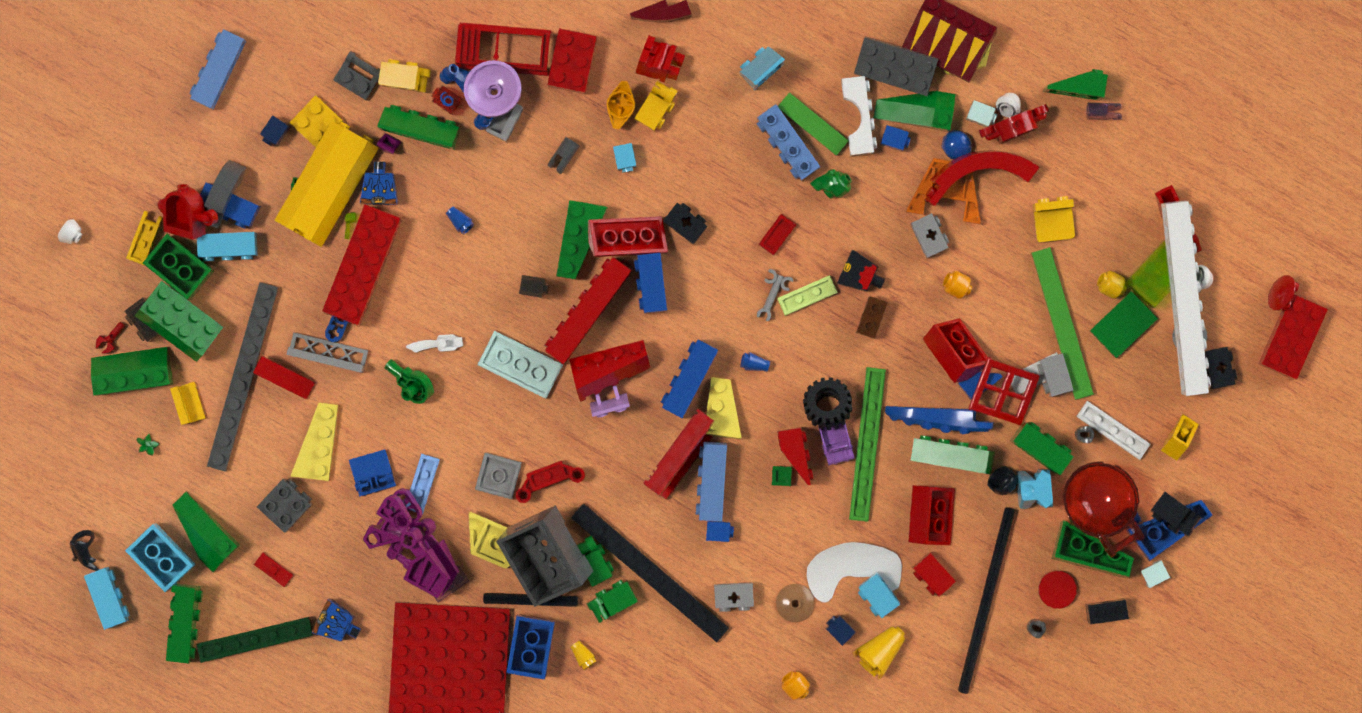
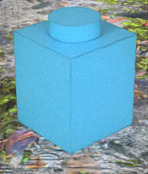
M632 143L614 146L613 150L618 171L622 170V173L634 171L633 167L637 166Z

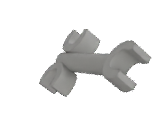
M769 269L768 272L772 273L774 278L772 280L765 278L764 280L768 284L773 283L764 307L757 312V317L762 312H766L768 315L766 321H769L771 318L770 310L780 286L784 291H789L790 289L784 286V282L786 280L793 282V278H784L772 269Z

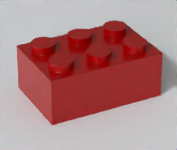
M559 28L547 83L548 87L586 95L597 36Z

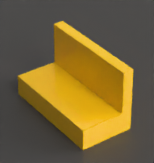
M195 382L170 388L181 425L206 418Z

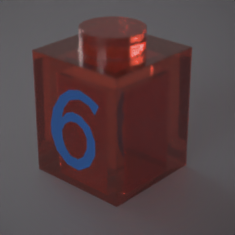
M443 85L441 88L437 87L431 96L433 97L432 102L450 115H453L462 102L461 97Z

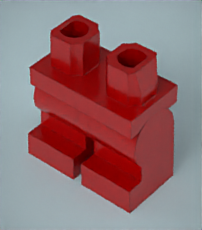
M648 35L635 73L653 79H660L659 81L665 83L666 78L677 81L680 68L672 66V64L682 67L685 55L676 52L677 46L656 42V37Z

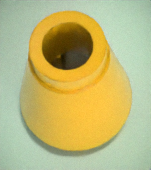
M580 641L570 647L579 667H582L584 670L597 662L595 660L596 656Z

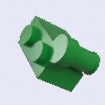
M592 535L577 545L593 569V572L588 577L592 587L613 576L614 568L610 561H605L603 555L606 553L601 543L597 545Z
M622 579L612 584L613 588L606 592L603 589L595 594L596 598L586 603L589 610L593 611L598 623L603 621L602 617L606 620L609 616L611 617L638 602L628 581L623 582Z

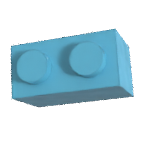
M878 572L858 587L860 589L859 595L864 601H869L872 605L869 608L875 616L879 615L883 618L900 605V601Z

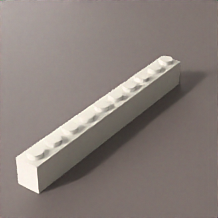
M1189 201L1161 203L1181 394L1185 396L1209 393L1208 388L1211 387V382L1206 370L1209 368V363L1204 351L1207 349L1205 338H1203L1202 331L1205 330V325L1200 314L1203 311V306L1198 295L1201 287L1196 276L1199 268L1194 257L1197 249L1192 235L1195 233L1194 225L1191 224L1190 216L1193 214L1192 206L1189 204Z

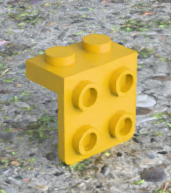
M1068 196L1057 197V201L1049 202V198L1038 199V203L1033 204L1036 239L1038 242L1066 240L1075 237L1072 208L1074 207L1073 199L1068 200Z

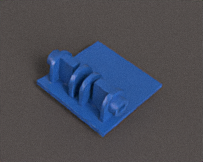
M386 449L349 460L355 480V488L358 491L359 497L396 486Z

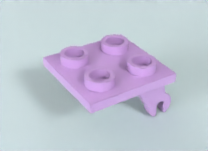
M615 385L613 390L616 398L601 402L599 393L596 394L597 401L590 403L592 417L597 416L600 418L612 411H625L627 407H630L627 393L619 395L617 385Z

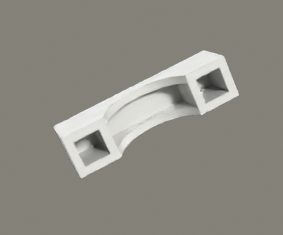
M865 76L841 79L843 99L856 105L861 115V123L858 130L848 136L850 156L873 154L874 149H877L876 137L872 138L871 131L875 130L874 119H870L869 111H872L871 99L867 98V92H870L869 80L865 81Z

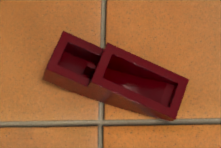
M663 0L630 13L631 19L644 22H670L691 17L692 13L687 0L669 7L667 1Z

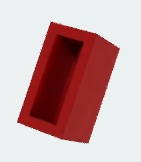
M930 552L912 567L915 570L913 575L920 582L924 580L928 586L925 588L932 596L936 594L940 597L956 582Z

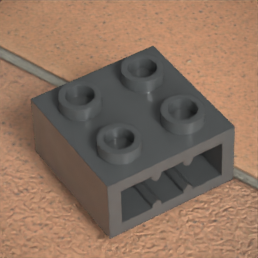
M290 478L288 480L282 479L257 506L284 533H287L313 505L310 502L312 498L304 491L300 493L296 489L298 485Z

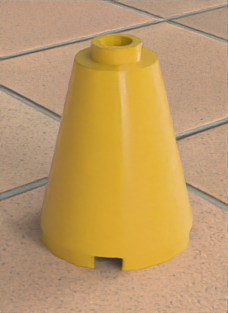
M891 626L855 649L853 656L855 658L859 656L861 659L859 661L860 665L872 676L878 675V679H881L904 643L905 633L899 627L894 628Z

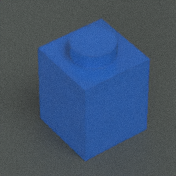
M887 125L880 145L902 152L904 148H908L911 137H908L909 132Z
M707 521L706 541L729 542V538H733L734 526H730V522Z

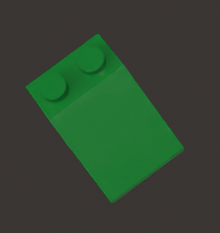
M1092 69L1090 72L1049 84L1043 89V92L1100 101L1105 97L1108 75L1103 74L1104 71Z

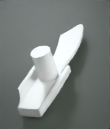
M454 334L439 335L437 340L414 342L407 345L406 348L415 353L438 347L440 352L454 351L463 346V339Z

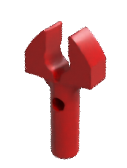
M119 322L108 336L103 337L100 335L96 339V349L103 342L108 341L107 348L102 354L113 352L116 348L113 346V341L125 328V324Z

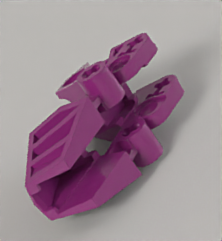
M401 488L383 500L376 513L382 518L377 525L372 524L369 526L363 540L369 549L392 543L387 551V557L391 560L396 559L407 570L403 580L436 598H440L447 592L458 575L459 570L445 540L443 539L438 542L432 535L436 530L435 522L430 518L419 521L422 517L421 507L408 489ZM404 494L406 498L401 500L400 496ZM409 509H414L417 512L416 518H411L408 513ZM370 534H374L376 537V544L369 541ZM404 548L410 549L416 558L413 560L407 559L401 553Z

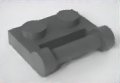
M350 51L333 81L367 100L379 81L380 68L376 69ZM353 63L373 75L371 81L349 68L350 64Z

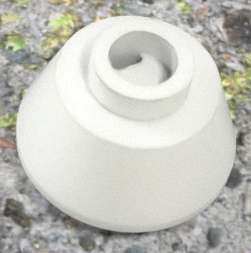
M1006 93L997 99L996 108L1001 115L1010 118L1020 114L1021 100L1014 93Z
M74 219L67 220L58 233V239L60 242L67 244L78 243L83 235L81 233L82 229Z
M1198 265L1197 281L1200 282L1201 290L1207 289L1213 282V275L1206 266Z

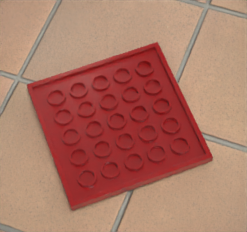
M395 602L389 713H504L510 608Z

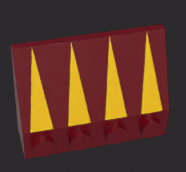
M925 0L902 47L938 58L937 67L970 83L996 36L997 27L944 0Z

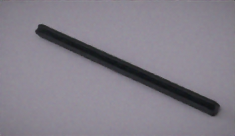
M1006 507L1004 509L958 687L960 693L968 694L1015 514V510Z

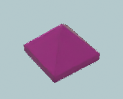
M386 133L377 142V146L381 150L390 154H394L401 144L399 140Z

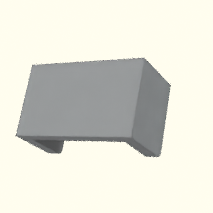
M516 104L508 113L494 117L485 131L507 142L524 108Z

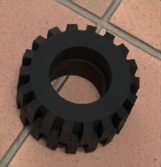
M825 377L820 378L821 382L815 380L813 386L809 385L807 387L808 392L805 391L804 393L805 414L807 419L812 421V425H818L819 429L823 430L824 427H827V430H831V427L837 429L840 423L844 425L846 419L849 420L850 412H852L851 393L847 390V386L844 383L841 385V381L838 379L833 381L831 377H829V380H825ZM824 397H834L839 401V405L831 411H823L817 407L818 401Z

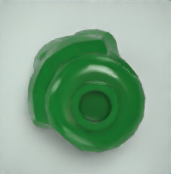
M831 169L826 174L814 179L810 184L816 191L823 189L827 197L832 199L834 197L842 198L849 193L852 180L847 173L843 174L840 171Z

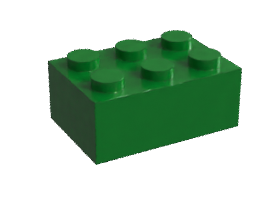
M166 234L143 262L146 267L187 300H191L214 272L210 266L170 234Z
M1023 422L1010 442L1056 475H1061L1074 457L1070 454L1072 451L1065 445L1054 443L1056 439L1048 433L1043 435L1039 432L1041 428L1033 422Z

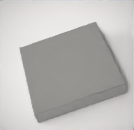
M484 453L475 490L512 500L522 462Z

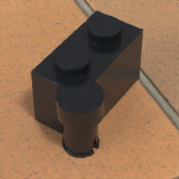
M1167 492L1162 494L1150 510L1155 520L1160 523L1163 520L1168 524L1167 528L1175 534L1179 532L1188 538L1193 533L1192 529L1201 519L1199 515L1195 517V512L1188 509Z

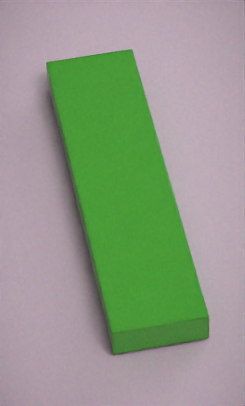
M790 92L778 105V108L834 155L837 156L847 144L848 140Z

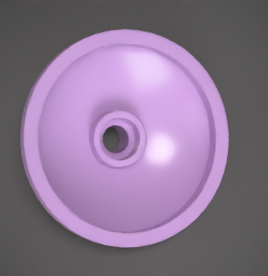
M486 61L475 66L467 75L464 83V96L470 108L479 115L499 117L511 111L518 103L522 89L521 81L516 71L510 65L501 61ZM493 90L498 91L496 95L491 94Z

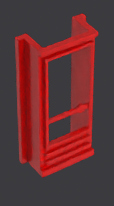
M461 22L458 24L455 63L459 68L472 70L478 64L487 61L479 60L481 32L496 33L494 61H497L499 58L500 34L542 37L540 65L504 63L510 65L517 74L548 76L547 66L551 30Z
M699 409L696 410L698 414L693 415L657 464V470L652 471L654 474L652 476L649 475V481L645 480L643 483L666 500H668L698 459L700 446H704V441L710 442L714 437L706 435V433L715 421Z

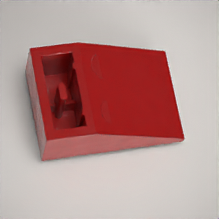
M801 427L777 431L781 452L807 485H811L810 481L814 479L812 469H808L807 462L810 461L809 450L804 449V442H807L805 431H801Z

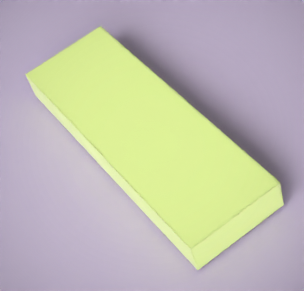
M829 275L777 299L786 316L838 292Z

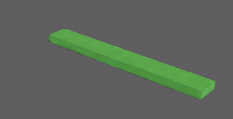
M1051 248L1032 252V258L1059 349L1063 353L1071 379L1074 399L1093 395L1094 393Z
M866 367L849 520L865 522L869 520L886 369Z

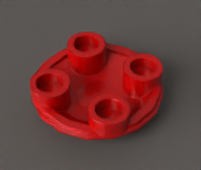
M1284 275L1278 278L1272 285L1268 295V305L1272 310L1279 311L1283 309L1286 311L1290 308L1294 293L1299 288V284L1294 281L1293 277Z

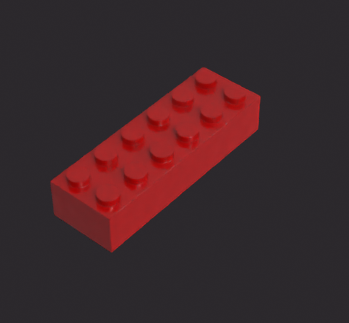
M364 204L322 312L324 314L360 327L402 222L401 218Z
M614 257L611 260L608 258L601 266L603 269L601 274H595L590 281L592 285L588 291L584 290L578 298L581 301L577 307L575 305L571 307L567 313L569 318L566 322H560L556 328V331H558L554 338L550 336L544 345L547 347L545 351L564 365L632 273V270Z

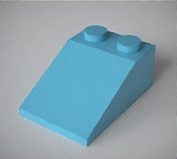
M769 46L766 49L763 47L754 54L756 56L755 59L751 62L747 60L740 66L742 70L739 74L754 91L784 64L785 59Z

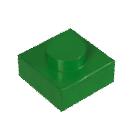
M772 466V485L791 486L792 467Z

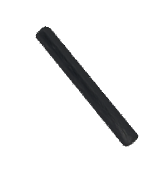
M483 594V603L533 605L527 594ZM558 596L539 606L577 607L578 597Z

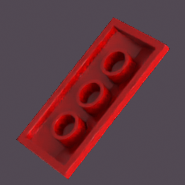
M662 216L588 220V243L594 257L668 253Z

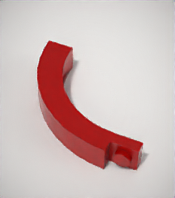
M995 150L971 152L952 160L930 179L935 186H932L927 191V197L924 200L928 204L935 206L952 184L961 177L977 170L1002 169L1014 174L1024 182H1029L1040 167L1024 157L1008 152Z

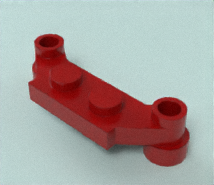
M562 460L526 474L527 479L523 486L516 492V499L520 503H526L531 499L533 491L568 478L573 482L579 483L585 478V472L580 467L563 464ZM575 471H579L581 473L580 478H575ZM521 492L527 493L526 499L521 498Z

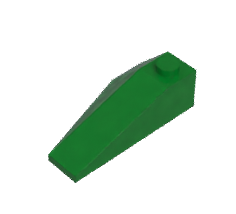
M931 91L927 96L917 93L877 99L873 118L949 132L952 124L956 94Z

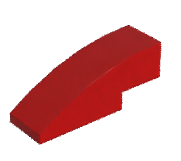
M261 356L253 371L254 374L304 399L308 398L315 384L314 381L265 356Z

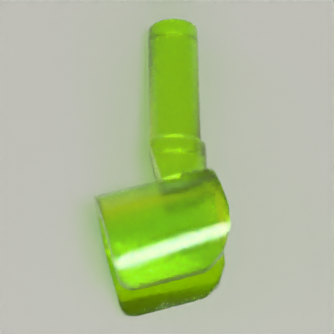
M355 212L347 213L345 216L346 229L344 239H349L351 223H356L357 221Z

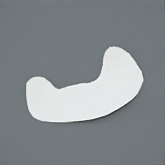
M849 542L830 547L817 554L808 565L806 576L812 595L817 600L826 603L832 598L838 582L846 576L871 577L878 572L891 591L896 590L900 585L902 564L899 556L888 549L871 544Z

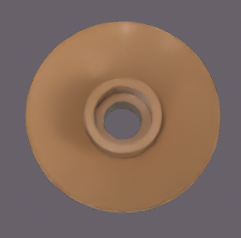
M790 584L779 592L776 599V607L779 614L785 620L801 622L811 615L814 609V597L805 586ZM793 600L799 601V605L797 607L792 606Z

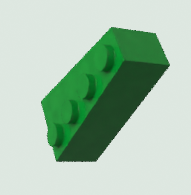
M569 200L557 277L577 279L590 249L588 243V220L603 219L608 207Z

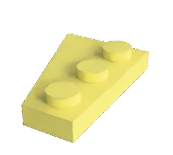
M711 377L706 415L715 422L706 435L741 440L731 380Z

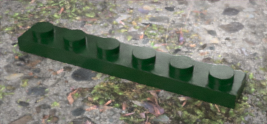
M305 617L197 643L196 646L200 662L202 663L313 636L310 618Z

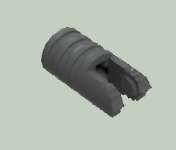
M565 136L549 161L548 167L554 168L561 157H563L556 169L559 174H562L580 146Z
M1080 426L1075 431V438L1081 443H1091L1094 438V431L1089 426ZM1080 432H1089V437H1080Z
M1031 619L1027 624V631L1035 638H1041L1045 633L1046 625L1039 619ZM1032 625L1041 627L1040 631H1034Z

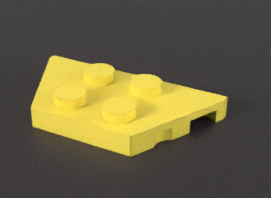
M469 511L470 553L507 569L510 564L496 541L508 527Z

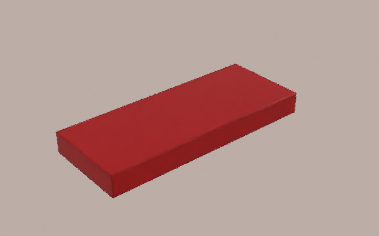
M264 552L253 564L283 587L293 577L292 573Z

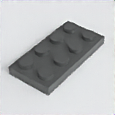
M865 36L854 74L927 96L938 58Z

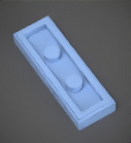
M425 454L420 456L410 488V492L422 509V514L440 461L438 458Z

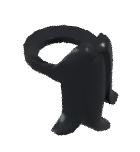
M90 530L76 533L70 541V549L74 556L72 560L74 562L79 560L86 568L98 571L99 569L92 564L96 559L91 557L88 547L95 539L94 533ZM82 536L91 537L87 543L77 541Z

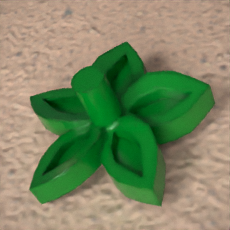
M150 434L145 437V440L141 438L136 439L142 445L139 448V452L146 451L148 455L153 456L154 449L159 443L151 441Z

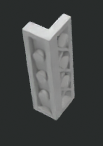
M293 332L291 345L288 347L286 355L363 373L368 350ZM297 337L304 339L308 344L303 350L294 348ZM317 343H323L327 351L322 354H316L312 346ZM336 347L342 348L345 356L336 359L331 351ZM354 352L363 353L361 364L353 363L349 355Z

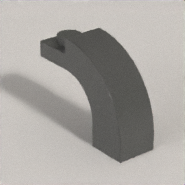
M228 160L221 169L204 205L205 211L213 209L218 215V222L211 226L215 228L220 226L227 205L234 191L241 184L247 167Z

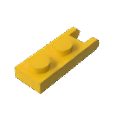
M146 210L143 212L126 259L144 265L143 262L149 256L163 220L161 216L157 218L156 223L148 220L149 212Z

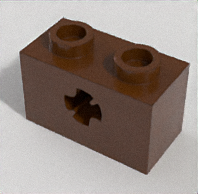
M869 296L856 333L875 339L888 302Z

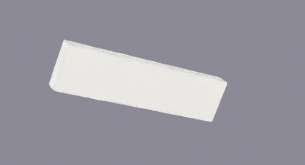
M1088 401L1085 402L1076 416L1139 460L1151 445Z

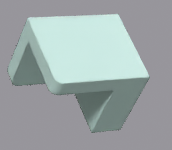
M1157 560L1152 563L1153 565L1141 570L1148 588L1170 578L1161 560Z

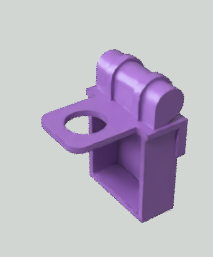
M840 423L837 429L835 427H831V430H827V427H824L823 430L819 429L828 466L837 465V463L845 461L849 462V460L854 459L853 446L848 435L846 423L844 425Z

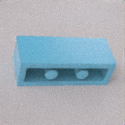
M257 233L205 234L197 238L198 258H203V261H214L215 257H222V261L234 260V257L241 256V260H252L253 256H258Z
M106 567L85 575L86 584L104 630L128 621L130 614L127 606L122 604L121 599L123 595L120 588H116L114 583L116 577L113 570Z

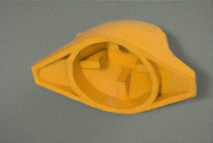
M622 80L607 99L606 106L613 129L620 130L635 108L634 96L628 81Z

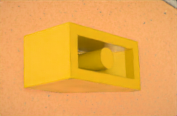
M1182 414L1166 438L1161 451L1177 461L1189 447L1199 424Z

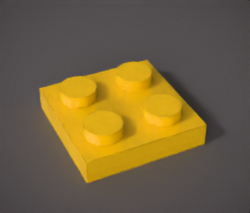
M315 95L289 123L314 147H317L331 121L337 124L340 121H344Z

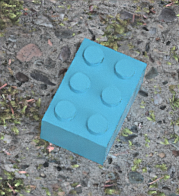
M157 523L152 524L125 550L164 592H168L172 585L178 583L196 565Z

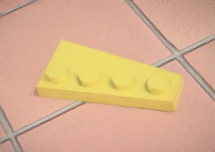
M318 403L291 477L329 481L338 405Z

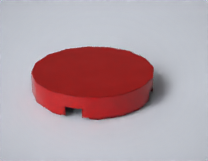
M1051 571L1041 578L1038 594L1045 605L1054 609H1062L1074 601L1076 584L1068 573Z

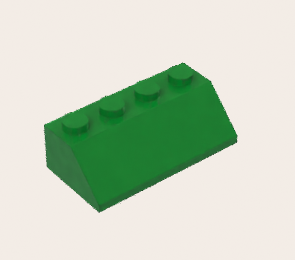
M390 105V108L384 107L377 128L380 130L451 150L455 149L460 127L456 126L457 122L446 120L445 123L440 122L438 117L427 115V118L419 116L420 112L409 110L408 113L403 112L401 107Z
M168 347L91 358L93 396L173 385Z

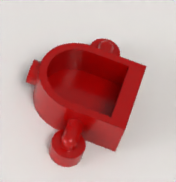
M1047 104L983 128L979 130L981 138L985 137L988 141L998 138L1001 144L1034 131L1038 128L1036 122L1046 119V113L1049 112Z
M187 184L177 185V190L168 193L165 198L158 201V209L163 213L164 232L194 240L206 234L205 225L211 226L218 222L216 211L213 209L205 211L202 197Z

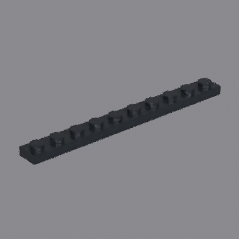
M584 503L571 517L716 643L729 629L727 625Z

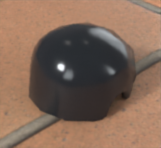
M1002 466L990 475L987 485L995 494L1007 495L1017 486V474L1012 469L1010 470L1006 466Z

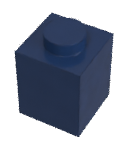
M272 115L260 133L264 137L262 141L271 147L273 144L278 146L290 127Z
M833 615L826 622L828 625L826 630L842 646L856 633L840 615L837 617Z

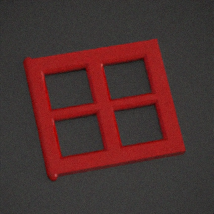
M988 357L968 408L969 410L981 412L1021 426L1040 375ZM992 368L1007 372L1001 388L986 383ZM1015 375L1029 380L1024 395L1009 391ZM984 388L999 393L993 408L978 404ZM1006 396L1021 400L1016 416L1001 411Z

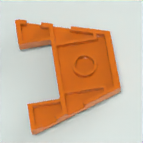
M933 158L906 209L907 213L923 215L926 193L932 186H935L930 179L951 161ZM973 172L952 184L941 198L964 201L965 209L962 222L980 224Z

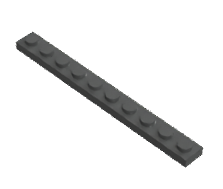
M259 282L207 467L225 472L227 470L253 380V371L257 366L279 287Z

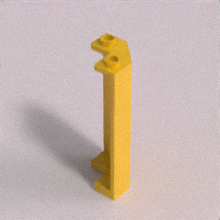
M331 121L274 220L320 247L323 246L379 149L372 144L374 142L373 139L366 135L363 138L349 130L350 126L341 121L339 124Z

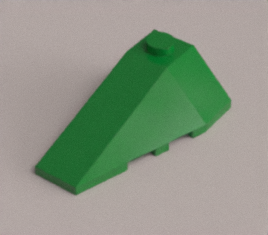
M185 492L172 506L199 559L214 573L240 544Z

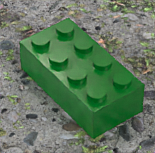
M163 281L158 284L135 314V317L196 362L203 356L223 329V326Z

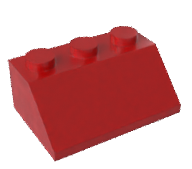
M960 318L934 324L923 338V341L953 383L968 380L983 370L988 358Z
M913 485L908 543L951 545L955 488Z

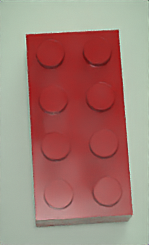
M1294 294L1290 308L1286 311L1282 309L1258 364L1292 380H1297L1328 309Z

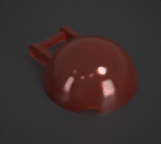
M1103 461L1085 464L1072 473L1064 487L1063 506L1069 521L1075 528L1089 536L1098 537L1111 558L1116 556V552L1145 538L1134 520L1138 504L1140 503L1138 488L1132 477L1125 470L1117 465L1113 466L1105 464ZM1129 526L1133 534L1112 546L1107 537L1119 534Z

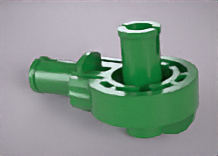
M393 359L386 363L384 369L396 377L397 385L402 388L401 396L404 400L421 404L433 395L434 388L426 374L418 370L413 371L409 367L404 369Z

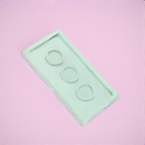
M494 331L479 360L478 366L546 399L563 364Z

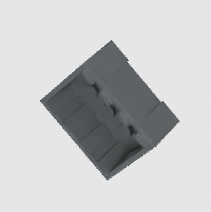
M556 505L509 526L496 541L534 607L582 586L593 572L585 555H582L565 526V521ZM542 540H546L548 545H543ZM551 557H556L557 562H553L551 560Z

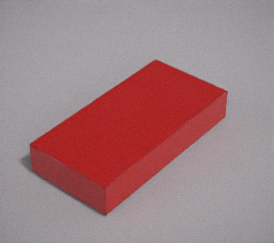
M780 214L758 245L774 256L796 224L783 214Z

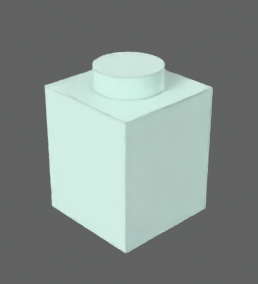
M974 100L966 120L983 127H989L990 124H994L997 114L994 113L996 108Z

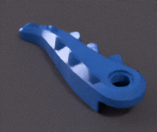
M885 407V413L891 420L896 421L900 419L909 426L918 424L923 429L938 428L944 433L954 430L959 431L962 435L968 434L971 431L989 432L993 429V422L977 421L976 411Z

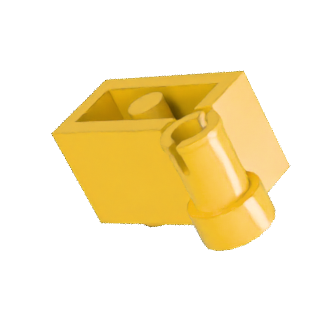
M388 59V62H381L378 85L426 93L427 80L430 78L431 70L420 68L418 63L406 62V65L399 64L400 61Z
M658 80L634 118L637 122L654 132L656 128L660 130L664 124L665 119L663 117L665 113L672 111L675 105L673 100L678 90L673 87L669 88Z

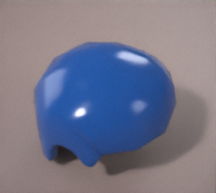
M952 130L947 132L942 139V149L951 159L971 153L972 142L969 136L962 131Z

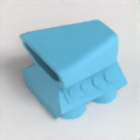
M1038 469L1033 477L1026 471H1018L1016 473L1019 508L1028 509L1035 501L1042 508L1053 507L1050 470Z

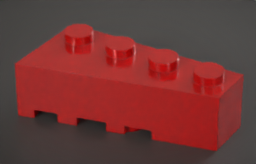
M644 340L569 359L580 402L586 400V397L593 393L596 395L602 392V389L610 385L613 387L619 384V381L626 377L629 379L651 368Z

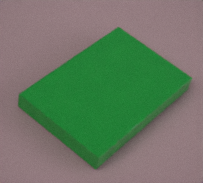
M1130 291L1090 332L1117 358L1158 318Z

